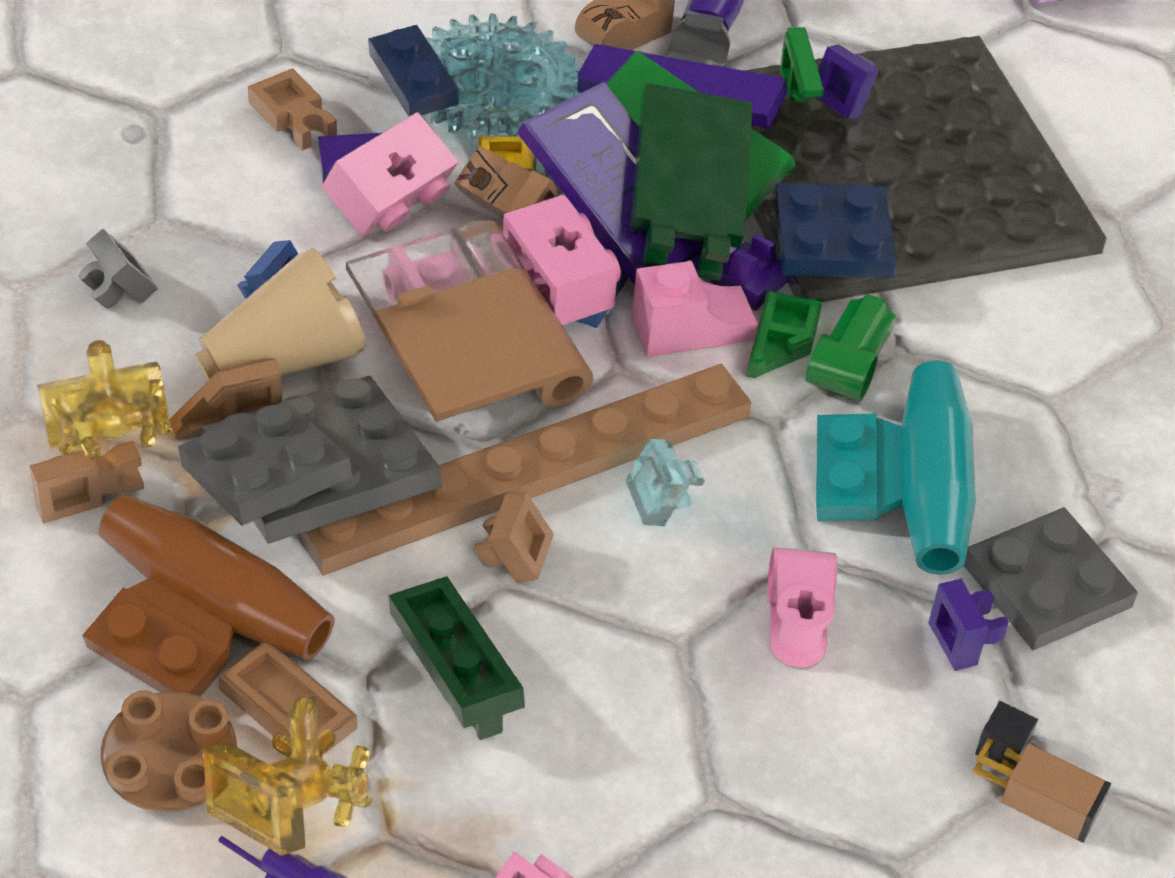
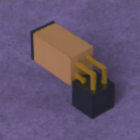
M999 701L982 730L975 755L978 756L976 760L978 762L973 769V773L1005 788L1001 803L1084 843L1103 807L1112 783L1031 745L1038 718ZM985 764L1009 776V780L1006 781L982 769V765Z

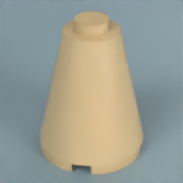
M311 248L303 253H299L199 338L203 350L194 354L207 381L216 372L272 359L276 360L281 376L352 358L364 351L366 340L355 311L347 296L341 298L331 282L336 279V276L316 249Z

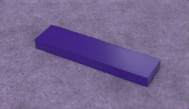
M595 44L574 78L577 92L582 93L602 82L606 84L636 51ZM640 52L699 93L753 102L751 122L753 126L769 128L788 93L786 78Z

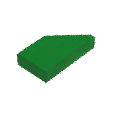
M806 27L787 28L784 35L779 67L782 78H786L787 98L790 102H809L823 96L824 89Z

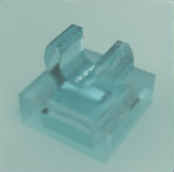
M649 439L625 482L643 525L665 526L675 509L686 508L691 505L692 501L687 491L690 485L702 486L705 479L697 462L693 460L679 461L670 440Z

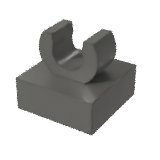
M101 229L86 243L98 261H93L86 265L78 277L92 290H95L91 296L106 309L118 303L124 291L142 304L158 290L135 255L105 229Z

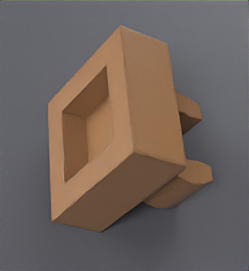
M527 492L505 495L498 515L484 520L482 525L489 534L488 542L475 544L474 551L486 567H498L504 564L516 583L538 580L554 533Z

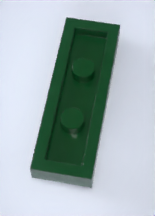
M448 576L389 594L391 616L442 696L451 706L462 727L473 726L479 740L502 733L503 715L525 708L524 688Z

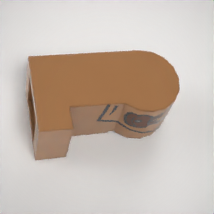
M593 0L579 13L574 26L575 33L592 47L595 44L634 50L671 33L675 0Z
M480 146L476 148L454 182V185L466 196L503 219L505 213L563 195L548 177L534 170L530 172L512 161L509 163L492 151Z

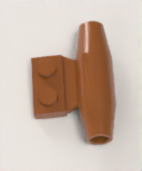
M129 495L118 497L104 513L99 526V536L147 579L128 589L123 587L82 636L87 648L160 693L175 691L201 697L229 662L234 633L259 643H267L304 660L314 658L327 643L335 622L334 616L276 566L204 524Z

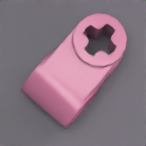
M779 547L772 548L767 583V601L770 603L769 644L774 656L788 666L796 668L810 667L819 663L824 657L827 646V626L832 622L835 611L836 553Z

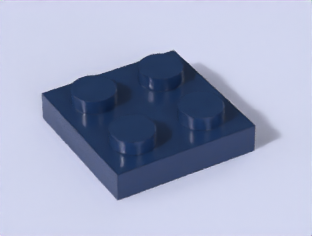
M776 183L773 200L782 275L894 279L897 259L885 186Z

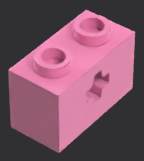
M416 112L337 160L321 188L363 238L379 227L384 232L393 229L410 214L409 208L421 201L426 207L438 200L450 188L447 179L459 162L423 117Z
M565 195L504 214L502 255L512 269H525L530 274L562 325L614 308L616 283L621 278L618 260L610 249L605 250L593 234L592 226L586 215L583 213L578 214Z

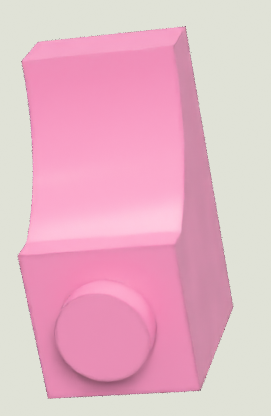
M692 261L638 268L636 270L631 318L647 357L755 340L758 323L741 286H718L699 279Z

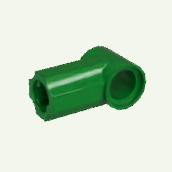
M866 294L860 299L850 300L831 335L822 334L808 363L805 375L807 383L858 402L863 400L873 379L879 354L890 336L895 323L896 315L888 309L885 300L870 294Z

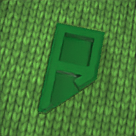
M767 291L746 376L756 378L811 355L823 302Z

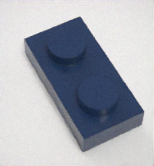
M417 24L368 38L370 57L408 117L416 112L422 116L459 105V88Z

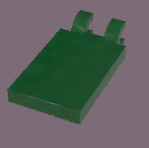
M646 83L641 100L630 230L646 232L643 268L666 265L668 252L672 253L675 237L701 242L698 277L720 281L723 262L727 263L730 258V248H740L745 236L753 102Z

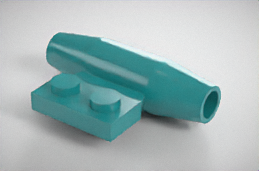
M933 360L918 365L912 372L901 426L877 418V413L817 415V521L878 520V516L903 507L917 566L927 573L936 575L950 574L961 569L966 561L976 504L973 426L957 369L948 362Z

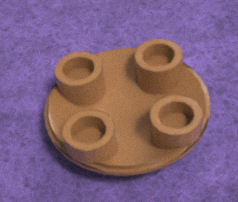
M144 690L132 693L124 700L122 711L112 720L102 740L101 765L111 788L128 803L153 812L183 811L209 800L226 784L233 772L237 758L236 735L229 721V714L225 706L218 701L206 700L200 696L185 692L153 693Z

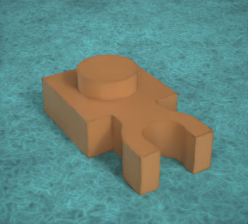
M294 68L248 86V103L276 132L289 127L293 131L294 142L302 151L311 147V131L313 130L322 132L324 136L337 135V120L328 111L322 109V97Z
M130 441L117 445L96 458L91 448L30 465L35 503L43 524L103 506L102 495L108 493L126 494L144 489V481L137 468L142 466L141 457L134 442Z

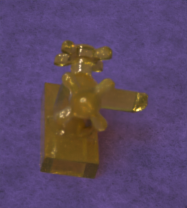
M103 340L93 341L86 350L90 374L37 384L48 444L50 448L59 446L58 449L62 454L73 453L77 446H81L85 456L90 459H96L101 456L102 452L94 439H118L128 432L141 430V447L149 448L156 442V432L158 435H165L172 429L161 368L158 362L154 361L115 369L111 346Z
M311 696L298 698L290 711L291 741L282 733H277L272 737L273 748L286 756V759L268 764L228 742L203 748L207 813L281 856L305 848L304 809L318 805L327 797L339 798L333 821L335 826L344 827L352 820L354 806L368 807L372 803V796L368 792L369 779L365 772V767L370 759L369 749L357 745L353 750L350 766L334 764L331 769L324 760L323 753L334 745L336 740L335 733L330 729H326L318 736L316 698Z

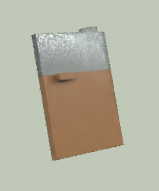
M470 221L454 229L346 261V270L435 422L533 389L546 407H564L575 402L591 387L593 382L591 369L504 233L494 221Z

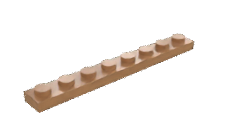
M721 363L440 464L442 487L300 533L298 536L323 576L500 510L505 495L527 492L529 497L533 498L749 418L751 400Z

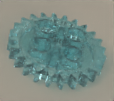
M491 13L487 22H480L472 14L469 15V24L462 25L457 20L450 19L449 31L435 26L432 28V38L426 37V39L459 88V105L432 112L431 123L435 125L447 120L448 133L450 134L457 132L462 127L468 129V139L470 140L477 137L480 132H487L488 136H498L499 133L506 132L508 136H518L517 131L524 121L576 95L578 68L575 67V55L566 53L567 43L565 41L553 42L554 32L552 30L537 34L536 22L534 21L524 27L517 26V16H511L506 23H499L496 14Z

